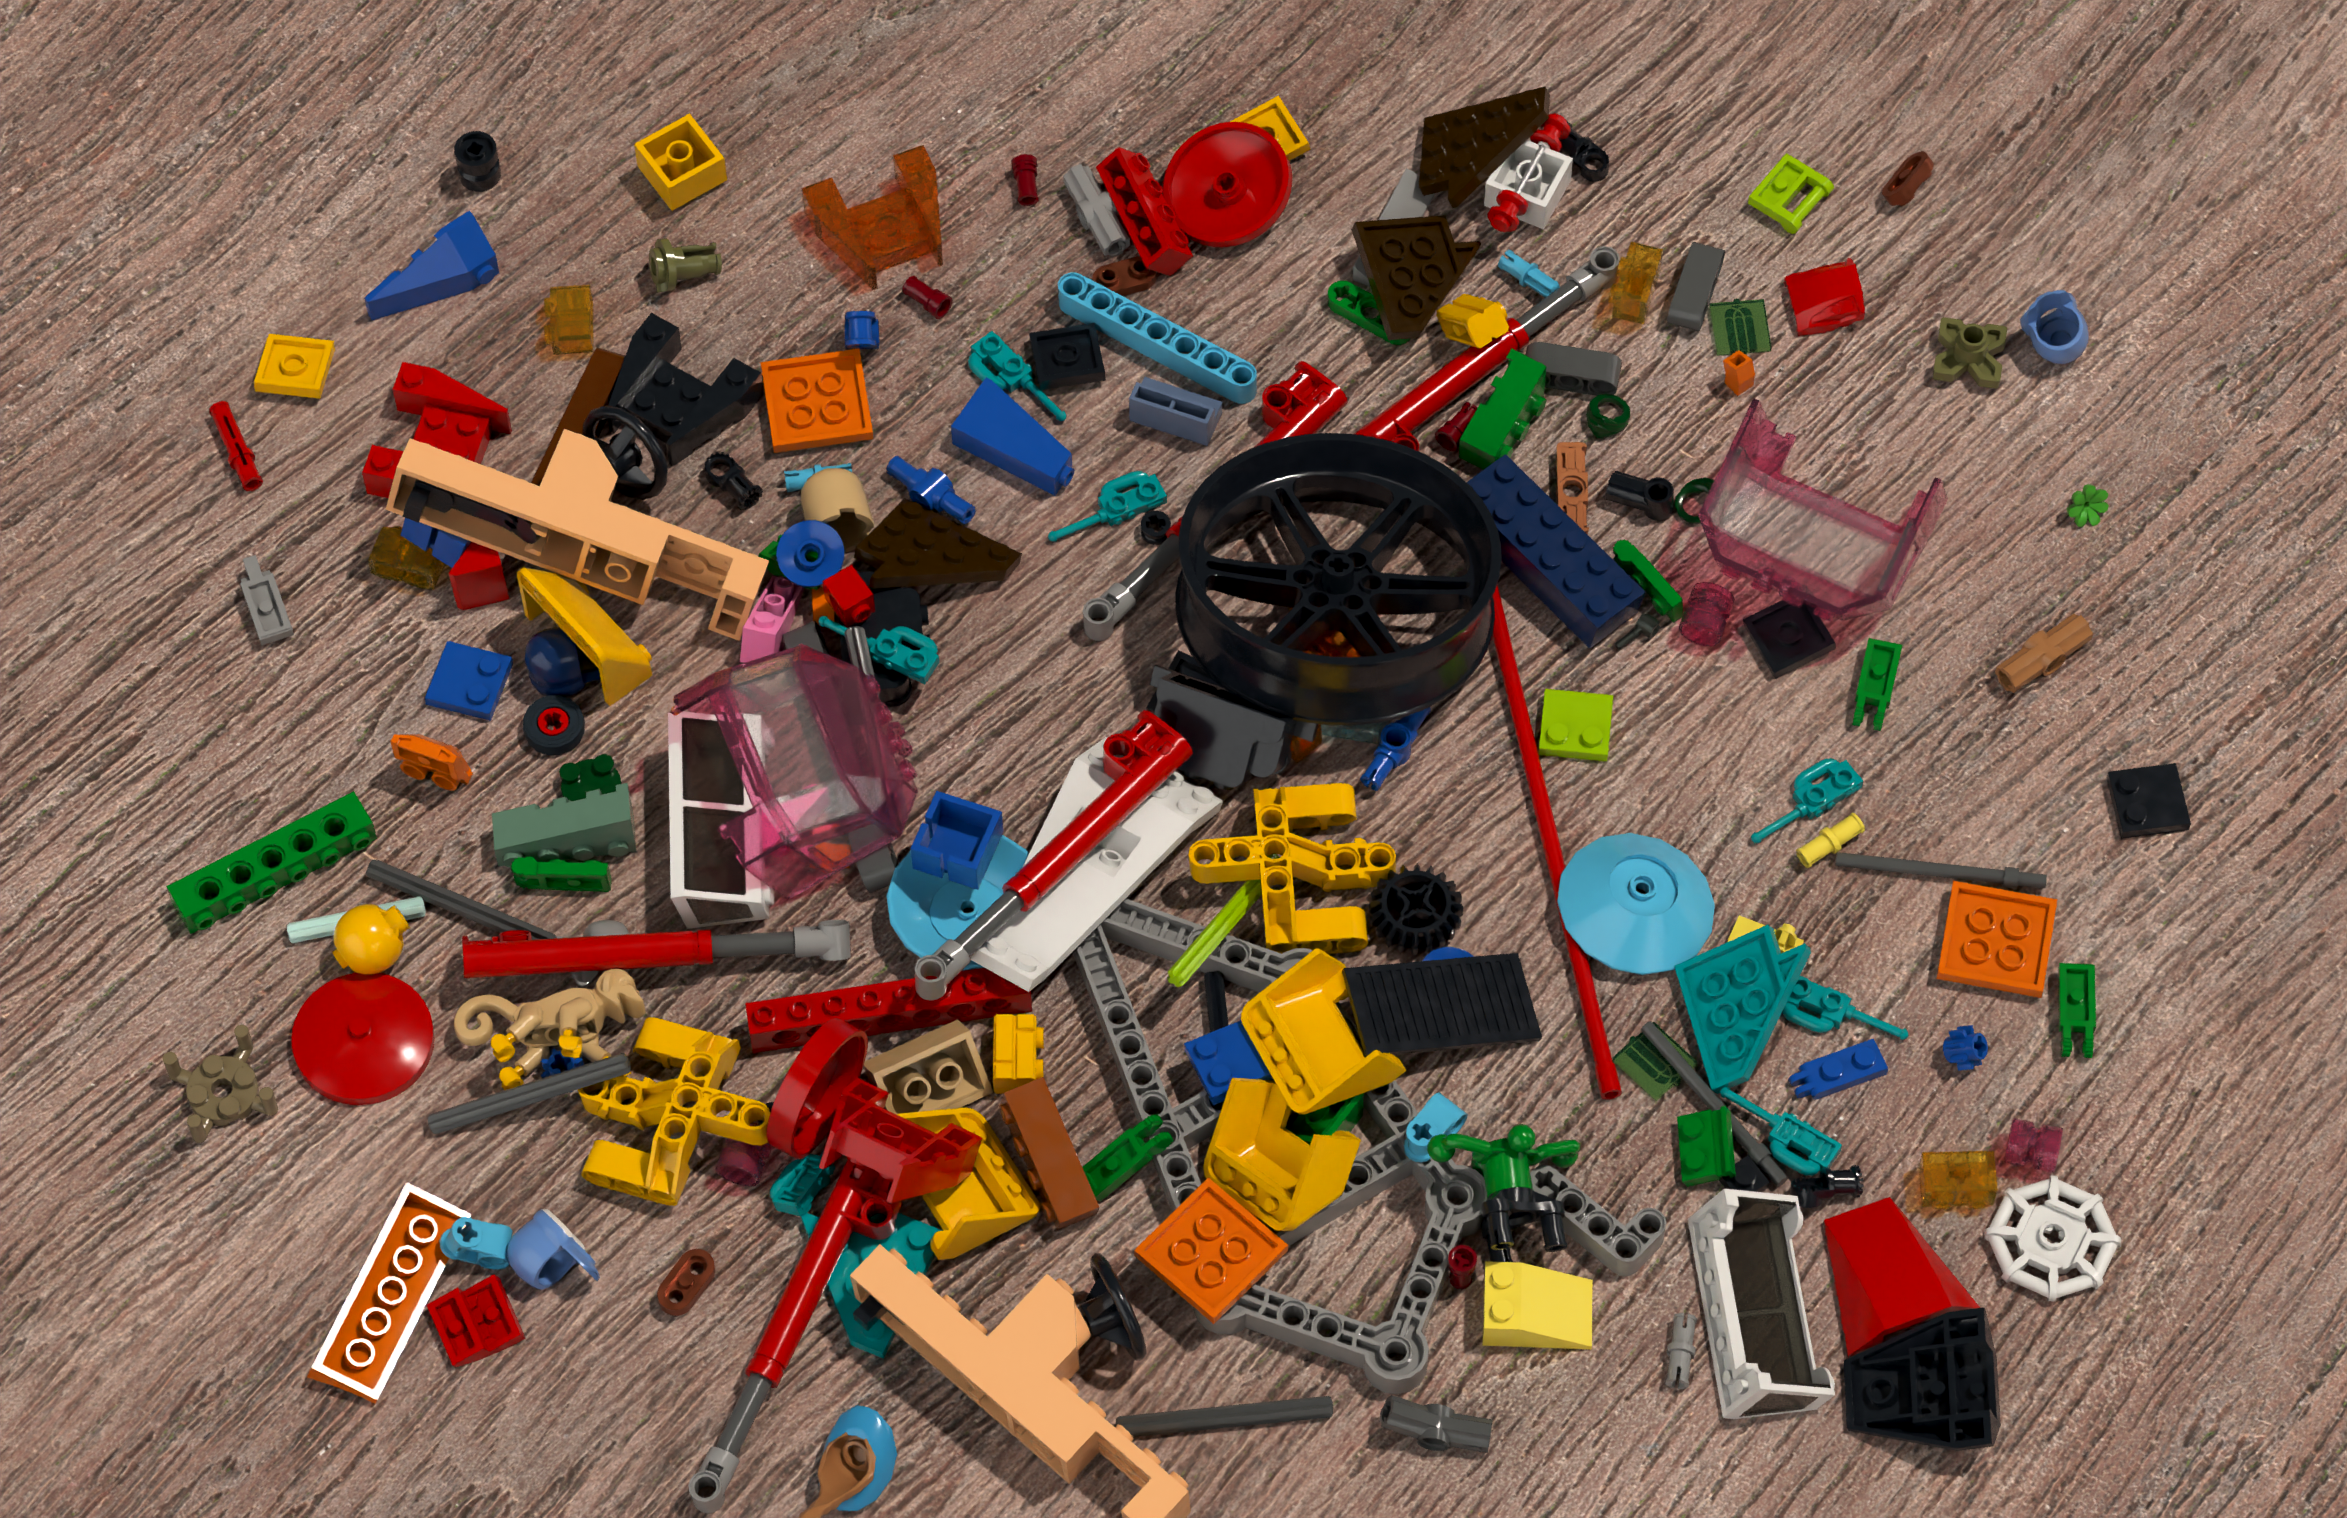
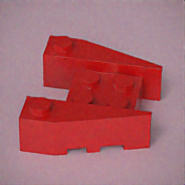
M402 362L393 386V394L397 411L421 415L413 438L414 440L427 443L435 448L481 464L492 432L497 431L511 434L512 428L507 408L435 368ZM376 445L371 446L362 471L367 494L389 498L396 468L404 451Z
M857 1078L843 1088L820 1161V1169L824 1170L841 1156L845 1155L854 1164L865 1165L876 1170L881 1177L893 1180L887 1197V1201L890 1203L957 1186L971 1175L982 1137L953 1123H950L936 1134L884 1109L889 1092L860 1078Z

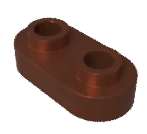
M1921 151L1908 157L1884 186L1882 195L1891 206H1904L1914 198V193L1922 182L1931 176L1934 162L1928 154Z
M1136 256L1099 267L1094 272L1092 280L1121 296H1127L1150 289L1157 280V272L1147 269L1141 257ZM1136 269H1144V271L1138 272ZM1108 277L1114 278L1112 280H1105Z
M692 1249L684 1253L660 1284L657 1297L659 1305L665 1313L672 1316L687 1313L713 1280L715 1264L712 1256L707 1251ZM695 1268H702L704 1270L699 1275L691 1273ZM677 1295L683 1297L678 1303L670 1301L672 1297Z

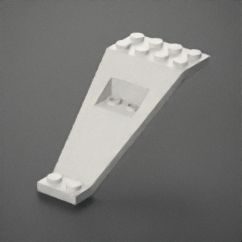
M1107 737L1075 759L1024 865L1115 781L1107 775L1103 768V747ZM1114 755L1119 758L1124 757L1123 755ZM1174 772L1040 900H1037L1035 905L1026 912L1019 910L970 956V960L1028 992L1044 981L1189 834L1220 811L1224 800L1214 796L1211 790L1196 786L1185 780L1180 773Z

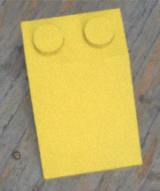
M1485 1261L1482 1346L1591 1350L1593 1280L1526 1263Z

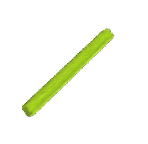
M1275 853L1268 856L1271 859L1280 858ZM1248 880L1240 887L1168 970L1167 980L1170 984L1182 987L1262 895L1261 880Z

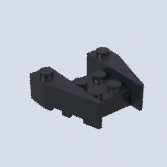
M651 313L631 338L608 406L622 408L638 417L653 432L657 439L666 443L669 464L675 466L691 455L694 448L707 439L712 441L721 435L722 429L733 422L737 424L749 414L764 395L762 375L756 369L733 358L710 386L670 363L682 350L679 327ZM608 419L610 432L615 433L622 424Z

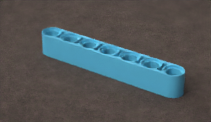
M1067 273L1059 279V307L1065 314L1084 324L1095 323V328L1099 332L1235 403L1246 404L1255 398L1257 394V371L1250 362L1079 273ZM1215 366V367H1219V368L1211 369V368H1209V367ZM1239 381H1244V382H1247V383L1240 384V383H1237V382H1239Z

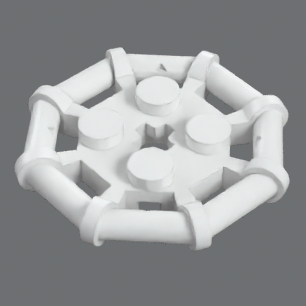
M2050 1175L2049 1179L2017 1189L2008 1188L2002 1193L2003 1200L1990 1227L1984 1230V1238L1989 1241L2003 1273L2001 1278L2006 1283L2014 1282L2047 1297L2048 1301L2056 1302V1298L2091 1287L2098 1289L2104 1283L2102 1278L2116 1249L2121 1247V1237L2116 1235L2102 1202L2104 1199L2099 1194L2092 1195L2058 1180V1176ZM2048 1194V1200L2042 1205L2035 1207L2036 1204L2029 1205L2027 1200ZM2058 1195L2068 1200H2071L2077 1204H2080L2081 1206L2079 1208H2075L2069 1204H2066L2058 1200ZM2013 1210L2022 1215L2016 1228L2006 1226ZM2092 1214L2099 1230L2098 1233H2092L2090 1228H2087L2085 1217ZM2055 1230L2059 1232L2058 1238L2062 1241L2060 1243H2050L2043 1234H2050ZM2015 1240L2017 1253L2020 1257L2014 1262L2005 1241ZM2089 1246L2100 1247L2093 1265L2084 1259ZM2027 1265H2030L2048 1273L2047 1281L2042 1280L2023 1270ZM2074 1268H2077L2081 1273V1276L2058 1282V1274H2067Z

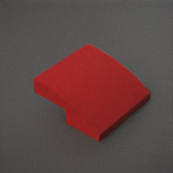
M495 1274L465 1291L457 1287L427 1304L452 1366L455 1368L486 1358L526 1339L502 1282Z

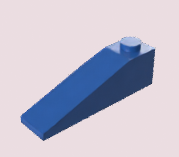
M470 211L442 227L434 235L437 240L424 252L418 249L411 255L413 260L402 272L393 271L364 298L368 316L371 320L474 290L481 284L489 283L495 275L499 274L496 254Z

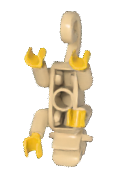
M610 969L602 973L595 983L593 990L570 988L536 1002L521 1003L519 1007L501 996L492 994L473 997L463 1003L456 1012L454 1029L461 1043L468 1046H479L486 1043L494 1031L490 1016L482 1011L499 1013L514 1022L506 1030L507 1035L496 1034L491 1039V1047L494 1049L493 1054L499 1062H506L513 1057L515 1053V1048L512 1045L513 1042L519 1043L521 1041L527 1047V1053L515 1062L514 1069L509 1066L500 1071L499 1079L502 1081L501 1086L504 1090L524 1084L520 1076H527L541 1063L542 1059H546L550 1053V1046L560 1045L562 1048L561 1053L564 1057L579 1058L582 1055L591 1062L611 1057L609 1052L599 1046L598 1034L603 1027L605 1017L609 1016L623 1024L625 1023L624 1014L632 1018H641L645 1015L646 1010L639 990H636L634 979L622 969ZM482 1012L476 1017L479 1027L474 1030L468 1029L469 1020L476 1013Z

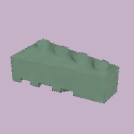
M628 783L616 785V792L602 794L600 789L586 792L585 799L570 801L566 797L553 799V802L541 809L538 805L531 804L492 813L494 851L498 866L511 868L514 859L518 857L525 858L526 856L533 857L537 862H549L553 859L565 860L575 858L576 860H588L594 856L603 855L621 857L628 853L637 852L634 814Z

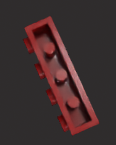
M1118 147L1097 165L1096 169L1145 267L1171 276L1193 257L1187 245L1189 243L1188 238L1179 229L1175 221V212L1167 205L1162 195L1163 189L1154 179L1149 169L1150 163L1147 158L1141 153H1134Z

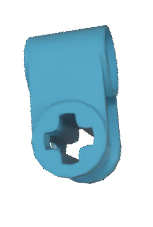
M1440 1092L1434 1094L1406 1128L1407 1138L1404 1143L1406 1156L1415 1162L1422 1163L1430 1160L1431 1157L1427 1151V1144L1430 1139L1439 1134H1457L1464 1125L1468 1114Z
M462 1217L457 1219L451 1228L441 1235L439 1243L442 1252L448 1258L477 1264L487 1269L500 1270L509 1266L507 1248L513 1231L510 1227L503 1224L487 1223L470 1217Z

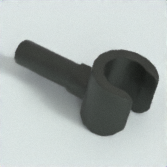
M1649 614L1641 615L1635 627L1614 643L1615 647L1618 650L1622 649L1635 638H1638L1641 633L1652 639L1660 630V622Z

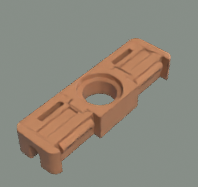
M1560 442L1556 447L1557 505L1588 535L1589 527H1587L1586 511L1588 509V472H1585L1587 445L1583 442ZM1569 485L1579 487L1582 492L1577 497H1569L1565 495L1563 489Z

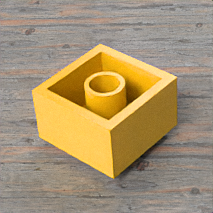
M690 113L634 144L638 168L671 211L727 181L725 158Z

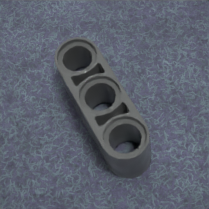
M1692 242L1671 302L1667 323L1700 331L1722 268L1725 250Z
M1533 342L1527 346L1525 355L1546 365L1545 388L1595 396L1600 394H1616L1622 367V360L1618 356L1607 352L1544 342Z

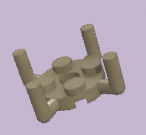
M238 1025L234 1030L239 1046L233 1057L210 1055L193 1072L180 1067L174 1052H167L163 1055V1062L169 1078L187 1085V1099L195 1113L188 1117L187 1124L196 1143H203L213 1126L230 1125L229 1122L239 1118L243 1120L253 1110L269 1116H273L278 1112V1105L273 1090L269 1087H264L259 1091L255 1072L246 1063L254 1046L248 1027L245 1025ZM220 1085H229L233 1088L232 1092L226 1097L219 1098L214 1095L215 1089Z

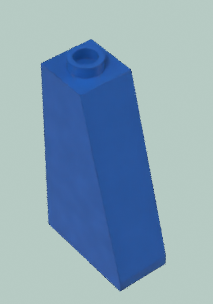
M986 377L951 425L952 444L1056 496L1061 487L1068 486L1073 478L1075 470L1072 468V453L997 384Z

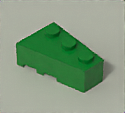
M1512 348L1506 357L1508 359V368L1502 378L1495 376L1491 383L1495 390L1484 405L1480 403L1459 442V458L1483 470L1505 454L1511 458L1513 453L1512 447L1517 440L1522 441L1530 428L1529 422L1533 416H1540L1547 402V399L1544 398L1546 365Z

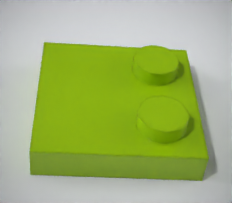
M1545 689L1539 755L1607 762L1613 695Z

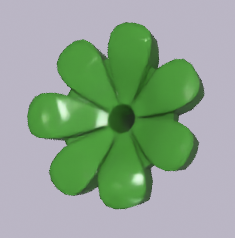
M2086 484L2082 492L2076 491L2073 493L2071 500L2074 504L2067 507V513L2071 518L2075 517L2074 522L2078 527H2083L2087 520L2092 526L2100 523L2101 519L2097 513H2105L2109 507L2108 503L2104 502L2108 498L2107 491L2103 489L2096 490L2095 486Z

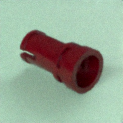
M1028 154L1016 156L1011 160L1013 177L1017 182L1018 202L1022 206H1031L1039 201L1036 186V177L1038 175L1037 158Z
M916 276L909 277L902 287L903 294L908 295L923 305L924 310L936 319L943 318L951 308L952 297L938 289H932Z
M1466 402L1451 421H1447L1436 431L1435 438L1443 448L1455 451L1459 447L1460 438L1478 407L1474 404L1471 406L1470 402Z
M1458 1245L1449 1252L1450 1284L1456 1289H1466L1472 1283V1274L1477 1264V1255L1471 1247Z

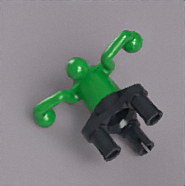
M1519 1124L1510 1129L1507 1138L1491 1142L1462 1134L1435 1135L1428 1142L1427 1151L1434 1161L1440 1163L1449 1161L1455 1154V1148L1473 1152L1471 1168L1478 1171L1484 1177L1487 1192V1201L1481 1204L1483 1218L1486 1219L1481 1224L1483 1238L1487 1239L1490 1261L1513 1262L1510 1248L1514 1246L1511 1230L1528 1223L1541 1222L1546 1252H1557L1567 1248L1562 1218L1565 1216L1563 1202L1533 1191L1529 1166L1536 1165L1550 1157L1557 1167H1571L1578 1159V1152L1580 1151V1143L1577 1140L1551 1142L1532 1149L1536 1138L1534 1131L1527 1125Z

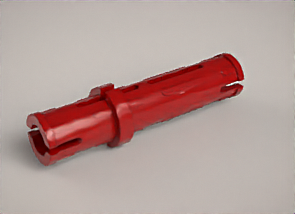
M226 401L214 403L209 408V413L229 454L228 462L231 468L236 470L245 491H254L263 484V479L254 463L255 455L252 449L247 447L231 412L229 403Z

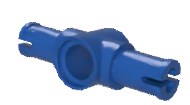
M899 456L893 457L886 468L887 474L907 486L908 494L913 502L931 511L933 509L940 512L945 511L964 525L969 523L974 517L975 506L955 494L952 482L941 470L931 468L927 472L922 468L917 469Z
M1430 707L1409 716L1401 717L1400 720H1395L1394 723H1390L1382 729L1380 744L1374 752L1375 758L1360 778L1366 787H1369L1372 782L1371 789L1378 791L1389 772L1409 760L1411 745L1418 736V728L1431 712ZM1398 742L1402 745L1394 747L1391 746L1390 743Z

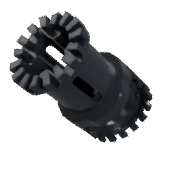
M1567 121L1571 132L1566 139L1560 140L1562 144L1561 150L1573 158V163L1580 167V173L1584 179L1592 182L1603 180L1609 172L1608 154L1606 155L1605 151L1595 145L1592 139L1582 137L1574 131L1572 124ZM1591 160H1598L1603 164L1602 168L1597 170H1591L1585 165Z
M716 452L715 455L711 454L705 462L707 481L713 486L720 487L722 491H728L737 501V507L740 510H748V507H752L751 503L755 505V500L759 501V497L763 495V489L759 485H754L745 476V470L732 457H729V454L725 455L724 452H721V454ZM717 464H724L730 469L723 476H716L711 472V468Z
M1857 1165L1851 1166L1848 1170L1831 1171L1828 1167L1822 1168L1819 1178L1808 1177V1179H1805V1177H1802V1181H1800V1178L1791 1181L1790 1195L1798 1196L1799 1206L1803 1208L1818 1207L1822 1204V1200H1831L1833 1196L1852 1195L1854 1198H1860V1195L1863 1193L1862 1188L1864 1187V1184L1860 1183V1181H1863V1178H1859L1862 1177L1861 1169Z

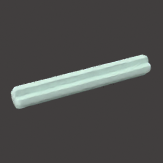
M422 897L378 905L385 911L395 905L406 920L424 917L426 914ZM347 911L289 923L287 925V932L290 942L298 943L334 935L336 924Z

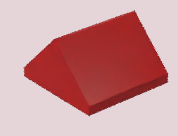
M471 542L448 573L457 608L467 610L510 600L499 552Z

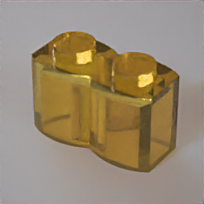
M590 284L550 287V297L544 298L546 318L550 317V325H544L546 345H552L553 355L593 352L594 313Z
M382 527L368 559L370 573L387 580L403 581L417 588L434 590L445 563L432 556L433 549L429 548L427 551H424L400 536L403 527Z

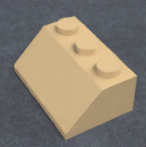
M958 1019L865 1061L863 1066L869 1083L889 1092L884 1109L894 1114L961 1108L993 1093L971 1032Z

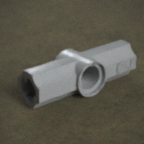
M1079 164L1071 167L1063 175V182L1075 202L1077 215L1085 230L1090 229L1104 256L1115 257L1122 254L1130 246V239L1117 218V210L1109 193L1102 191L1089 166Z

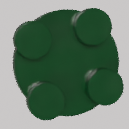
M602 754L595 759H586L577 763L562 765L559 771L562 780V796L570 801L585 799L586 792L600 789L602 794L616 792V785L622 784L618 771L614 768L613 758L607 754Z

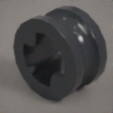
M1150 511L1142 517L1141 536L1144 541L1152 545H1161L1167 539L1166 532L1171 527L1168 515L1161 511ZM1157 524L1161 531L1155 532L1151 525Z

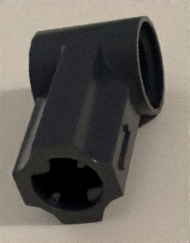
M1615 471L1608 482L1606 500L1643 510L1648 518L1654 521H1662L1669 518L1673 513L1674 489L1669 480L1656 477L1646 480Z

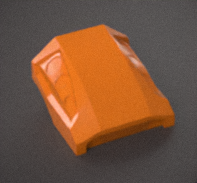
M394 734L390 741L394 757L403 760L400 769L414 779L423 780L428 771L433 772L431 779L437 786L445 790L455 791L460 782L468 785L473 775L462 753L455 746L421 734Z

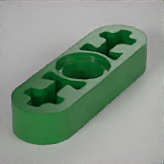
M1337 281L1329 287L1327 302L1329 308L1334 313L1393 345H1403L1411 340V338L1388 340L1380 314L1375 318H1366L1361 314V311L1367 307H1373L1378 310L1373 294L1348 281ZM1344 294L1348 295V299L1343 298L1341 301L1337 300V296L1342 297Z

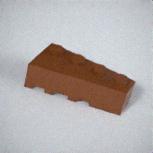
M1044 1077L1004 1092L999 1110L1013 1136V1143L1019 1157H1023L1027 1165V1175L1034 1190L1039 1191L1044 1201L1041 1203V1208L1047 1222H1054L1056 1229L1060 1230L1097 1215L1100 1207Z

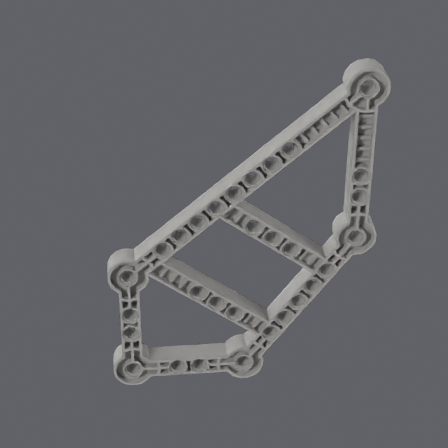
M1125 899L1073 951V955L1138 1124L1148 1116H1151L1146 1113L1147 1110L1155 1108L1161 1111L1158 1115L1163 1121L1162 1127L1156 1130L1152 1136L1144 1138L1145 1142L1147 1143L1161 1132H1168L1173 1138V1143L1166 1150L1152 1156V1161L1173 1212L1201 1185L1188 1149L1213 1135L1221 1110L1212 1107L1213 1104L1205 1090L1172 1109L1106 938L1176 962L1206 927ZM1227 935L1197 970L1204 973L1220 971L1223 974L1224 980L1261 992L1313 950L1295 948L1281 954ZM1231 958H1240L1243 961L1241 963L1234 964L1229 962L1228 960H1230ZM1337 1002L1338 1009L1363 1050L1357 1026L1341 1004ZM1117 1018L1126 1020L1125 1023L1119 1025L1113 1024L1111 1021ZM1133 1048L1138 1052L1128 1055L1123 1053V1050ZM1144 1078L1150 1082L1145 1085H1138L1134 1081ZM1394 1080L1387 1085L1379 1087L1386 1091L1385 1094L1375 1095L1371 1091L1363 1093V1106L1387 1140L1354 1159L1342 1195L1293 1231H1276L1257 1218L1290 1246L1413 1174L1426 1192L1425 1216L1429 1224L1391 1320L1382 1322L1375 1327L1257 1286L1256 1283L1215 1324L1194 1307L1193 1311L1197 1321L1206 1330L1216 1334L1231 1335L1247 1328L1364 1369L1365 1377L1373 1387L1384 1393L1397 1395L1410 1392L1419 1386L1426 1376L1429 1347L1424 1334L1450 1271L1448 1255L1452 1248L1460 1245L1463 1237L1475 1234L1486 1220L1483 1218L1481 1204L1487 1201V1192L1484 1177L1475 1169L1465 1165H1456L1452 1159L1440 1163L1431 1158L1421 1163L1415 1162L1406 1156L1404 1151V1143L1407 1138L1406 1128L1409 1122L1418 1115V1111ZM1393 1116H1402L1406 1120L1403 1122H1394L1390 1118ZM1173 1170H1182L1183 1172H1185V1174L1180 1177H1174L1169 1173ZM1361 1178L1366 1182L1361 1185H1355L1350 1180ZM1453 1198L1463 1199L1465 1203L1462 1205H1454L1451 1204L1449 1200ZM1434 1259L1439 1261L1441 1265L1429 1267L1424 1262ZM1421 1290L1427 1292L1429 1296L1421 1299L1416 1298L1412 1293ZM1295 1317L1302 1322L1293 1326L1285 1323V1320ZM1324 1329H1330L1336 1334L1332 1337H1323L1319 1332ZM1391 1353H1399L1403 1355L1404 1359L1392 1361L1387 1356Z

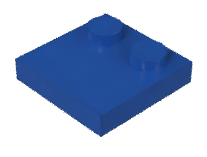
M447 641L425 696L426 705L491 721L513 666L512 657Z
M1241 1020L1184 1043L1185 1052L1213 1105L1225 1100L1232 1078L1274 1080Z

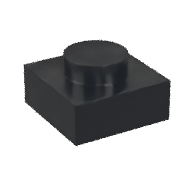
M1749 1156L1735 1163L1736 1176L1730 1177L1728 1175L1721 1177V1180H1719L1725 1189L1754 1192L1765 1191L1769 1188L1770 1183ZM1737 1196L1739 1206H1742L1751 1199H1753L1749 1197Z

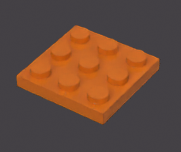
M860 348L760 362L774 453L873 439Z
M1953 881L1936 979L2042 998L2058 899Z
M1208 1177L1134 1250V1256L1209 1321L1215 1324L1288 1252V1244Z

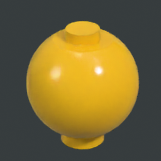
M374 904L356 906L348 910L336 924L333 935L336 949L332 953L343 969L349 966L354 972L360 974L383 972L390 968L401 955L404 946L403 933L410 926L395 905L386 911Z

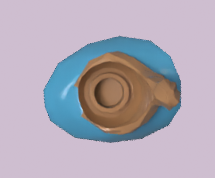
M856 1405L840 1415L826 1439L817 1473L820 1482L819 1497L806 1510L801 1512L798 1518H821L831 1510L836 1509L839 1511H858L876 1501L892 1479L897 1451L892 1428L877 1411L865 1406Z

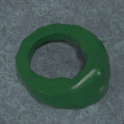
M1597 395L1590 401L1587 407L1586 418L1588 427L1597 438L1603 439L1614 436L1623 431L1628 425L1630 407L1626 401L1616 395ZM1602 402L1614 403L1621 408L1623 414L1614 419L1608 418L1600 414L1598 405Z
M1705 477L1688 482L1676 496L1675 508L1679 517L1689 524H1701L1710 521L1721 510L1723 503L1722 490L1715 480ZM1693 493H1707L1712 499L1708 511L1700 516H1692L1685 512L1683 502L1689 495Z

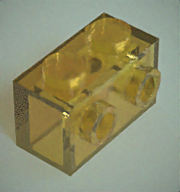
M1635 242L1630 243L1627 256H1621L1616 275L1620 277L1618 284H1612L1608 303L1613 304L1612 317L1644 325L1661 272L1663 249Z

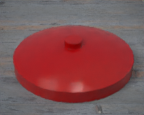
M1244 122L1218 123L1195 133L1175 152L1165 172L1163 197L1167 205L1175 212V221L1179 229L1191 240L1211 247L1237 246L1257 238L1278 220L1291 194L1292 170L1285 151L1278 141L1266 130Z
M352 973L335 978L322 985L308 997L300 1008L294 1021L291 1036L293 1055L305 1081L324 1097L349 1105L380 1103L407 1090L419 1079L429 1064L435 1040L432 1018L422 997L407 983L383 973Z

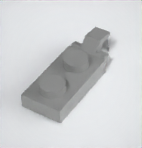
M256 555L244 558L243 562L248 577L240 579V585L261 646L293 636V629L273 573L270 570L261 572Z

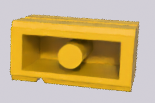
M1463 294L1453 300V304L1448 303L1438 309L1436 314L1446 338L1477 348H1482L1492 342V338L1497 339L1508 332L1509 328L1506 321L1508 317L1507 312L1500 302H1493L1483 297L1479 298L1468 294Z
M996 1014L994 1016L993 1088L996 1094H1003L1006 1091L1044 1077L1043 1059H1037V1049H1044V1027H1037V1018L1034 1014H1017L1016 1016L1013 1014Z

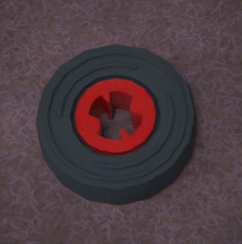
M550 695L536 700L528 707L523 718V732L528 744L537 752L546 755H562L573 750L580 743L585 732V720L580 707L570 698ZM552 721V724H554V721H559L560 728L556 729L554 726L553 730H549L548 723Z

